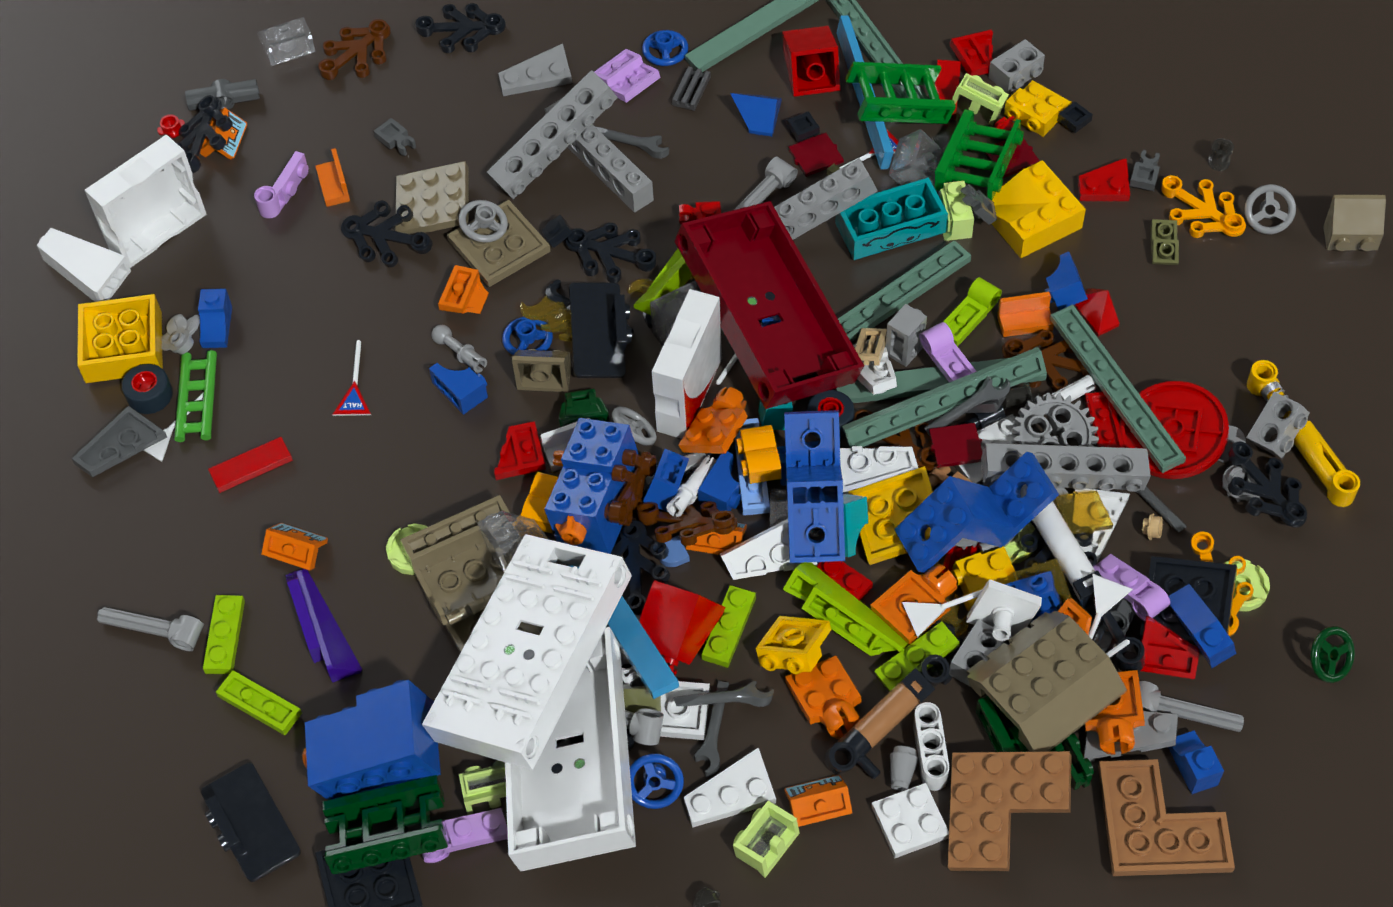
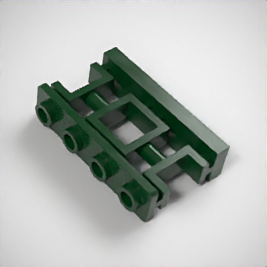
M989 696L979 699L976 714L995 752H1028L1025 745L1019 740V729L1016 726L1009 728L1007 733L1001 721L1008 717L990 700ZM1073 733L1049 752L1070 751L1071 785L1076 790L1081 785L1083 788L1090 786L1094 770L1089 759H1084L1080 752L1079 740Z
M437 775L323 801V812L326 817L324 821L329 834L339 832L340 843L325 846V860L331 873H346L355 869L376 866L381 863L447 848L446 829L442 819L430 822V810L443 808V802H445L444 792ZM420 808L419 813L407 815L406 811ZM397 818V830L373 835L372 824ZM362 822L360 827L351 829L349 827V824ZM421 825L420 830L408 832V827ZM363 838V843L350 846V841Z

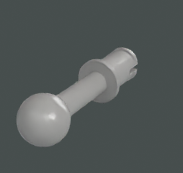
M446 325L434 327L432 339L435 343L446 344L457 353V360L460 363H466L476 373L483 371L478 365L481 364L483 367H486L487 360L475 352L472 345H462L452 337V332Z

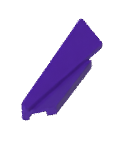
M301 569L286 574L287 584L313 662L325 661L332 683L361 673L362 668L309 572L306 569Z

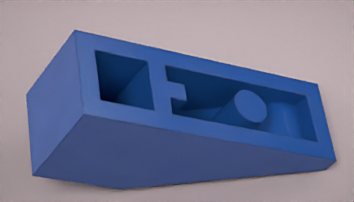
M1190 584L1168 596L1170 608L1211 668L1236 654L1234 642Z

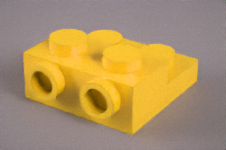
M1032 80L1024 89L1019 88L1006 101L1004 115L1009 118L1014 116L1015 119L1013 121H1016V119L1021 120V125L1044 137L1058 122V114L1071 105L1072 102Z
M1004 546L984 554L979 552L957 560L952 567L953 570H951L957 581L956 585H960L963 591V596L982 590L989 579L1002 584L1019 580ZM978 597L963 602L968 611H970Z
M779 616L756 647L760 666L768 671L787 669L793 674L811 672L822 657L820 646L831 631L830 621Z

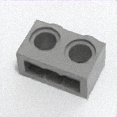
M1025 39L990 61L988 78L1009 94L1042 73L1045 55Z
M905 304L887 324L886 348L888 356L905 367L923 349L919 334L926 330L927 316L920 310Z
M1273 392L1246 438L1255 446L1282 459L1285 453L1291 450L1294 438L1299 430L1305 427L1310 412L1301 404ZM1291 411L1290 416L1283 419L1285 413ZM1277 434L1276 439L1272 442H1269L1271 436Z
M978 619L952 659L949 674L970 686L969 680L966 677L968 676L966 671L970 669L969 665H975L981 660L988 661L986 656L1003 643L1007 644V640L999 641L995 639L992 635L994 627ZM988 643L994 647L987 648L984 647L982 644Z

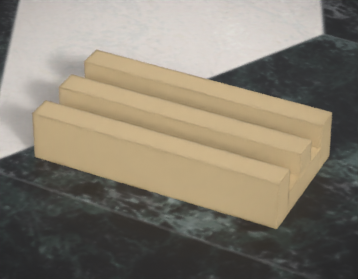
M861 328L855 350L860 359L864 361V365H869L870 361H874V365H880L886 345L887 329ZM867 335H871L867 351L863 353ZM877 336H880V337H879V340H878V343H877V347H876L875 353L873 354V350H874V347H875V344H876Z

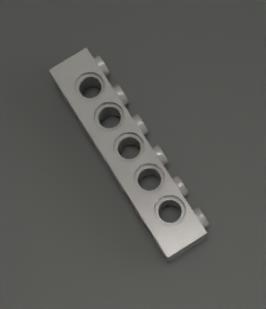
M591 70L504 154L487 173L514 199L536 177L540 176L543 170L552 161L556 160L571 143L575 142L587 127L591 126L606 109L610 108L618 97Z
M560 100L545 108V114H547ZM593 124L587 127L578 136L577 140L567 147L634 213L654 201L652 181Z
M858 158L774 208L792 240L876 193L878 190L862 161Z
M986 443L981 457L983 485H992L1010 468L1009 466H1012L1026 452L1035 455L1055 489L1063 487L1076 490L1087 488L1101 489L1103 491L1117 489L1136 492L1145 490L1151 477L1148 452L1144 448Z

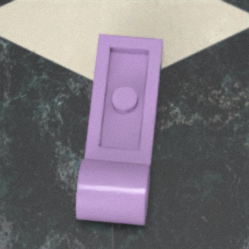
M295 151L273 187L262 186L255 191L254 198L262 217H276L291 196L295 195L298 185L307 176L309 170L304 153Z
M941 322L919 334L923 348L949 382L977 372L954 343L953 334L945 322Z
M1112 554L1093 567L1095 571H1099L1103 578L1133 589L1124 599L1132 604L1134 612L1143 621H1145L1146 616L1153 618L1170 605L1167 593L1160 586Z
M498 808L443 821L448 847L435 852L423 853L422 856L424 862L435 863L444 860L453 851L508 839V830L502 809Z

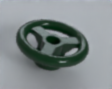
M1331 626L1322 630L1316 636L1310 653L1311 666L1316 676L1324 682L1335 683L1342 680L1351 670L1355 658V647L1349 633L1338 626ZM1331 635H1338L1344 642L1334 646L1325 639ZM1346 653L1343 666L1335 673L1336 662L1339 661L1341 655ZM1320 664H1323V666H1324V668H1325V672H1324L1323 669L1321 668V665H1320Z

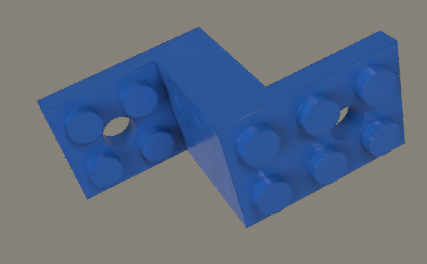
M839 410L784 412L790 563L845 561ZM810 432H815L820 436V441L818 444L811 446L805 442V436ZM815 527L821 528L825 533L824 537L817 541L812 540L808 535L809 531Z
M1026 452L990 487L949 476L894 530L918 572L925 573L962 538L997 547L1005 546L1046 508L1059 493L1035 455ZM1026 484L1027 493L1022 498L1020 495V490L1022 486ZM930 527V538L926 540L925 531Z

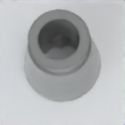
M895 746L893 752L890 753L892 789L897 791L908 790L919 759L916 756L917 750L914 748Z

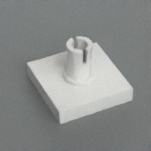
M989 579L968 612L966 622L975 625L979 619L994 627L992 635L995 639L1006 641L1023 628L1028 627L1041 607L1042 597Z

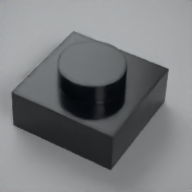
M1073 102L1058 114V121L1076 133L1092 121L1093 114L1077 102Z
M809 111L787 119V126L798 142L820 134V127Z
M561 215L549 221L546 227L542 229L548 243L553 248L573 233L567 221Z

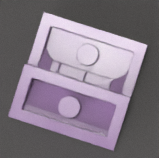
M628 49L623 50L594 72L611 88L620 100L626 103L661 78L657 69L644 64L641 55Z

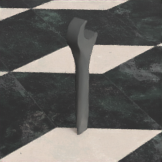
M596 127L607 139L639 147L654 158H664L669 155V147H658V145L662 144V137L660 135L637 137Z
M988 376L974 395L930 423L924 429L929 434V429L945 427L981 403L1005 397L1010 391V381L1006 378L1002 386L995 387L992 385V378Z
M1147 486L1145 490L1136 491L1178 533L1187 527Z
M753 681L740 689L732 691L692 694L673 697L676 706L741 702L764 707L771 703L774 690L772 689L766 693L760 692L756 689L757 682Z
M718 681L716 692L728 691L729 682ZM725 703L713 704L707 736L701 748L695 753V762L705 760L710 763V767L705 770L706 777L713 776L720 768L717 741Z

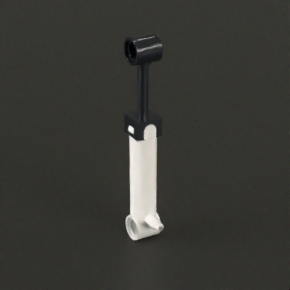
M1026 484L1023 485V487L1021 488V497H1022V498H1023V497L1026 495V493H1027V485H1026ZM1052 501L1033 519V522L1072 585L1074 595L1082 608L1085 609L1094 605L1096 609L1093 574L1101 576L1098 570L1095 571ZM1108 610L1101 619L1116 644L1118 645L1126 639L1130 641L1129 645L1116 653L1117 666L1122 672L1138 670L1139 672L1145 665V648L1143 643L1137 638L1125 637L1110 610ZM1127 652H1134L1137 654V657L1127 659L1123 655Z

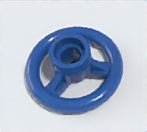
M661 30L650 34L645 39L642 52L644 57L652 64L671 66L685 58V55L688 53V43L678 32ZM681 45L680 53L670 58L669 53H671L672 49ZM649 47L658 49L662 54V59L654 57L650 53Z
M533 316L515 319L507 325L502 336L503 345L511 355H514L518 350H527L529 344L540 339H545V341L535 350L547 351L553 340V332L549 324ZM536 325L541 327L543 330H537ZM513 330L520 338L518 349L513 347L510 342V335Z
M647 754L635 760L630 766L632 799L640 806L649 809L664 808L672 804L681 794L684 784L683 773L679 765L670 757L662 754ZM657 763L669 767L674 774L675 780L667 779L664 767ZM644 765V786L637 792L634 785V777L636 772ZM658 777L659 780L657 782H653L650 780V778ZM660 788L672 790L663 799H646L653 790Z

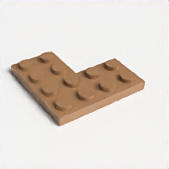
M1070 751L952 753L949 870L1009 871L1011 813H1071Z
M1158 759L1099 761L1098 770L1113 876L1229 873L1234 871L1235 865L1226 812L1166 814Z

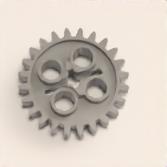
M1047 393L1044 401L1038 395L1034 400L1035 404L1027 401L1026 409L1020 408L1018 412L1020 417H1015L1013 421L1017 426L1012 428L1011 433L1017 436L1012 439V444L1070 446L1067 443V438H1074L1079 446L1095 447L1092 444H1097L1099 441L1098 437L1093 436L1098 431V427L1090 426L1094 422L1095 417L1087 418L1086 414L1089 408L1080 410L1081 401L1079 400L1073 405L1070 395L1065 401L1062 400L1061 393H1058L1055 399H1052L1050 393ZM1044 415H1047V416H1048L1049 422H1048V420L1044 417ZM1055 415L1065 416L1067 423L1058 422ZM1031 425H1040L1043 429V432H1034L1031 428ZM1051 432H1052L1054 435L1059 434L1060 437H1059V438H1057L1056 436H1052V437H1051L1050 434H1051Z

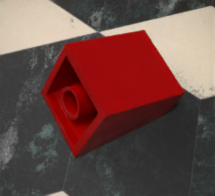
M829 26L782 31L784 56L793 96L840 91L838 45Z
M654 580L639 622L666 663L678 666L680 661L690 665L723 615L726 607L701 595Z

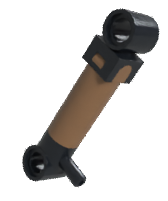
M935 654L921 661L917 669H913L883 699L828 749L824 758L828 770L835 774H843L858 763L872 779H875L881 771L871 762L866 754L917 705L926 699L935 690V686L948 677L950 668L947 660ZM931 664L937 667L938 677H931L927 673V665ZM836 751H842L846 754L848 759L846 765H839L835 761L834 755Z

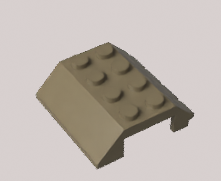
M500 495L400 539L414 574L437 619L443 625L447 623L450 625L467 618L469 613L475 614L485 609L521 543V539L513 526L512 516Z
M1055 610L1052 613H1043L1030 623L1032 628H1023L1008 640L1009 645L1003 643L987 655L988 661L981 660L966 671L969 685L980 697L986 693L1019 729V740L1030 752H1049L1127 692L1109 656L1070 616Z

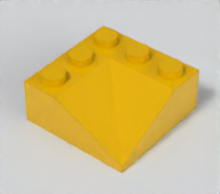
M1043 160L1020 171L1002 186L999 193L996 192L992 200L997 220L991 224L1020 258L1083 227L1086 209Z
M155 294L78 304L77 366L85 383L122 379L132 368L142 364L158 365L163 369L162 311Z

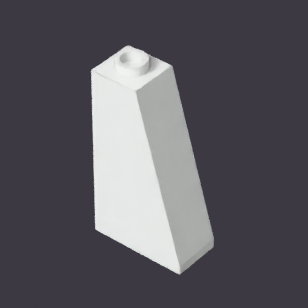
M50 228L37 244L43 260L94 302L110 300L131 272L124 255Z

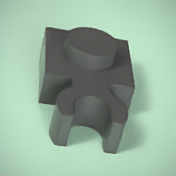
M392 118L374 130L376 139L390 150L397 146L398 152L403 156L407 155L405 146H411L413 149L416 148L415 140L413 137L408 136L407 129Z
M1146 150L1141 152L1140 162H1135L1130 186L1154 191L1160 169L1157 166L1160 157L1159 153H1156L1153 159H1149L1146 157Z
M970 184L961 189V192L966 195L962 198L963 202L968 206H972V212L978 219H983L989 225L997 220L993 201L981 191H976Z

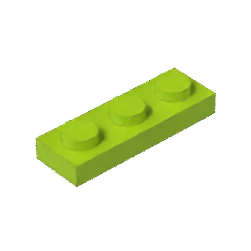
M729 586L722 606L726 608L709 635L702 653V660L729 668L756 600L755 592Z
M215 596L203 664L205 674H230L234 670L245 604L243 596Z
M941 621L874 672L890 692L913 669H917L919 663L925 658L935 654L946 657L958 648L960 643ZM927 665V670L931 668L933 665Z
M233 670L216 691L220 699L283 735L288 733L302 715L301 709Z

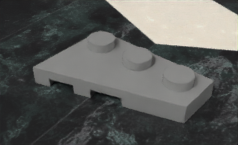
M563 43L498 73L503 96L572 83Z
M1143 711L1145 726L1134 728L1135 745L1129 752L1137 750L1145 752L1176 746L1178 714ZM1087 731L1084 759L1088 758L1090 762H1094L1096 758L1110 756V758L1120 757V742H1114L1115 755L1107 754L1100 747L1098 733L1096 731Z

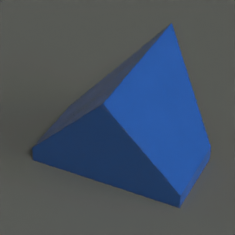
M730 93L749 129V133L772 137L782 98Z

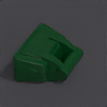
M595 389L565 393L566 402L562 403L559 414L560 428L578 422L579 418L610 422L608 410L602 399L596 397Z

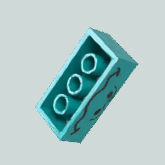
M928 177L870 195L837 214L835 224L853 260H857L946 233L948 212Z

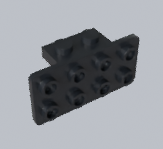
M571 283L569 286L574 376L577 378L624 377L626 373L624 352L627 343H631L632 333L631 328H627L626 320L630 318V306L625 304V295L620 294V285L618 283Z
M246 763L202 788L201 794L209 808L205 815L212 828L219 827L222 834L217 836L225 852L231 849L248 881H257L301 854L300 847L252 763Z

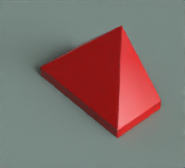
M1095 288L1085 290L1088 299L1075 304L1074 307L1097 337L1119 327L1120 323L1109 291Z

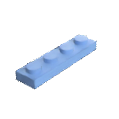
M746 419L740 430L759 427V419ZM739 431L734 439L743 515L770 513L767 481L750 484L748 476L742 475L740 461L744 460L743 454L738 455L736 439L740 438Z

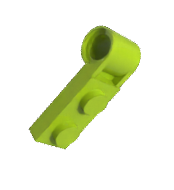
M978 277L972 283L967 297L943 321L950 328L957 347L987 316L1001 297L1002 290L981 277Z

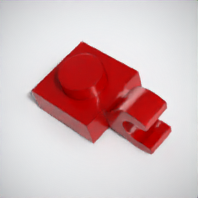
M720 201L695 202V208L688 204L679 205V223L682 224L720 214Z

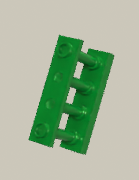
M852 62L845 78L846 82L859 83L864 96V100L857 113L859 121L948 124L956 108L954 100H941L934 83L941 71L940 65ZM870 83L881 84L886 97H874ZM892 84L903 85L908 98H896ZM914 85H924L930 99H918Z
M965 109L936 168L935 190L940 191V189H943L944 183L965 181L967 184L988 188L987 197L992 201L996 192L999 193L1001 191L1004 173L1017 145H1021L1023 141L1024 131L1020 130L1021 120L1016 119L1011 131L978 125L974 121V111ZM978 134L1007 141L1004 146L970 140V136ZM969 149L999 155L997 162L964 156L962 153ZM964 165L993 172L990 178L958 172L955 171V168Z

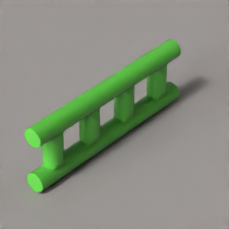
M207 351L206 359L191 360L192 355L188 352L181 355L174 438L177 442H184L186 433L201 432L202 440L211 439L217 361L216 351ZM205 369V380L190 381V370ZM204 390L203 401L188 402L189 391ZM202 411V422L186 423L187 412Z

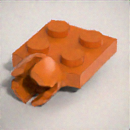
M732 387L721 389L714 398L713 405L708 408H701L678 445L683 453L726 454L748 417L745 412L747 401L743 400V394Z
M942 564L933 565L921 575L910 570L870 604L871 610L910 645L917 639V636L902 602L944 604L947 602L946 598L957 590V581L949 570L943 574L942 570L946 567ZM950 607L947 608L925 631H927L933 624H935L948 611H950Z
M837 656L817 663L811 672L790 674L785 677L788 688L810 725L821 722L832 737L840 739L844 735L840 729L842 725L848 732L859 721V715L854 707L862 703L861 695Z
M1138 670L1118 672L1127 692L1085 723L1086 731H1096L1098 733L1100 747L1107 754L1115 755L1114 742H1120L1121 754L1131 751L1135 745L1134 728L1145 726Z

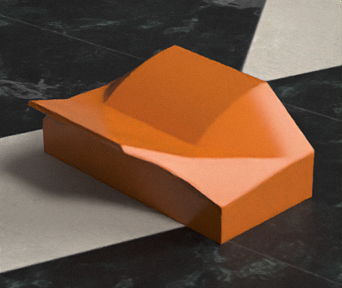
M455 265L439 300V310L480 314L489 292L480 281L479 270Z

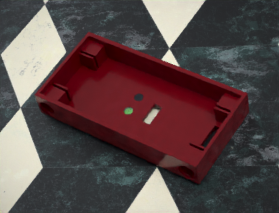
M771 201L681 224L674 242L701 292L720 297V326L765 409L855 383L864 368V364ZM779 315L782 322L762 327L758 320ZM815 374L817 376L796 383L793 381L809 375L813 376Z

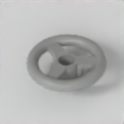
M1273 184L1261 186L1255 189L1247 198L1244 208L1245 217L1248 224L1257 232L1263 234L1279 233L1285 230L1295 217V200L1291 193L1281 186ZM1274 192L1285 198L1288 204V214L1280 210L1279 202L1274 199ZM1266 193V199L1260 204V211L1253 215L1252 206L1258 196ZM1267 205H1273L1275 207L1273 213H1267L1265 211ZM1277 217L1283 220L1282 223L1273 227H1266L1258 223L1263 218Z
M475 200L467 203L459 213L460 228L469 238L484 243L496 241L507 230L508 221L506 214L493 202ZM476 208L474 222L467 225L466 216L468 212ZM496 214L500 219V224L494 220ZM479 228H490L496 232L491 235H480L474 231Z
M617 407L613 410L612 419L614 423L630 425L635 442L642 445H652L656 442L657 436L654 428L640 414L626 407ZM643 428L647 432L649 438H646L641 431Z

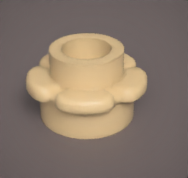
M1150 514L1149 518H1144L1143 534H1146L1149 540L1161 538L1163 519L1160 516Z

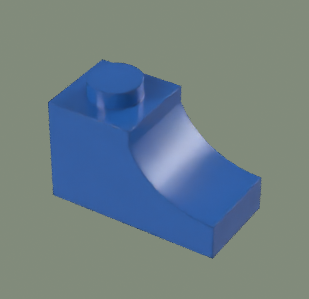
M1070 252L1060 255V264L1057 270L1046 278L1049 288L1045 289V292H1050V303L1055 302L1058 309L1062 310L1088 298Z
M201 289L198 306L201 347L227 348L232 314V304L227 290Z
M436 363L429 368L432 383L463 415L488 398L486 390L488 384L485 378L480 373L476 374L470 367L466 370L454 371Z
M664 449L643 502H654L658 504L659 509L668 512L667 504L675 497L679 489L689 458Z
M727 451L726 454L719 456L699 487L698 500L700 505L704 502L712 501L716 503L719 511H731L732 508L736 509L741 501L739 482L735 481L731 476L734 468L732 453Z
M1195 730L1176 736V746L1168 748L1190 793L1194 794L1218 786L1224 770L1212 746H1205Z

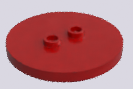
M1183 381L1162 382L1139 392L1145 403L1186 457L1185 463L1161 473L1148 455L1150 475L1164 479L1192 477L1210 468L1221 457L1228 442L1229 423L1223 405L1211 392L1196 384ZM1121 418L1120 432L1125 447L1143 448Z

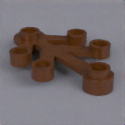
M375 19L370 22L369 27L342 28L339 32L342 41H325L323 49L324 53L328 56L335 55L338 50L347 51L335 60L329 58L322 60L318 67L320 75L324 79L333 80L339 72L338 69L357 55L356 75L360 78L367 77L370 74L367 64V46L374 41L375 50L371 53L372 60L378 65L385 63L384 39L391 33L390 26L382 19ZM354 37H363L361 40H354Z
M1042 330L1038 335L1025 341L1019 338H1011L1002 347V356L1004 358L1014 357L1039 345L1041 347H1048L1041 352L1047 371L1046 374L1052 382L1051 389L1053 392L1068 386L1067 379L1062 377L1054 366L1081 372L1084 377L1090 375L1080 361L1057 356L1063 352H1074L1065 340L1051 346L1054 335L1049 330ZM1042 337H1047L1049 340H1044ZM1042 381L1028 382L1026 384L1031 388H1037L1041 385ZM1060 383V384H1062L1063 386H1062V387H1059V386H1057L1056 384Z
M859 410L854 414L853 421L873 413L869 410ZM924 422L916 425L914 429V435L921 441L922 449L913 444L909 429L899 432V436L894 434L882 439L891 444L885 447H912L918 468L925 466L927 472L930 473L937 468L934 452L931 451L932 443L929 434L918 431L928 426V423ZM868 446L866 448L878 449L879 447Z
M625 449L622 455L623 465H614L612 480L627 482V485L616 501L606 504L604 516L611 523L630 526L633 510H637V507L643 501L642 496L646 477H652L656 471L657 459L655 455H651L647 451H643L641 456H639L636 450ZM635 465L634 473L628 471L626 468V466Z
M707 501L700 505L701 515L692 504H689L680 517H676V514L672 516L667 512H659L658 504L654 502H645L637 507L638 519L646 526L654 525L657 521L674 523L655 529L656 541L660 543L670 541L673 533L680 532L681 544L690 546L697 542V537L712 532L722 535L729 534L738 525L737 519L732 512L719 511L716 503L712 501Z

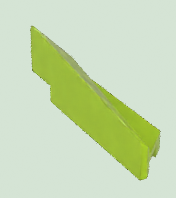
M679 249L675 251L647 292L635 302V309L656 317L665 304L670 306L692 275Z
M811 562L798 565L783 588L784 591L805 601L802 606L803 610L818 620L830 621L832 630L870 656L894 650L900 652L908 645L904 639L871 609Z

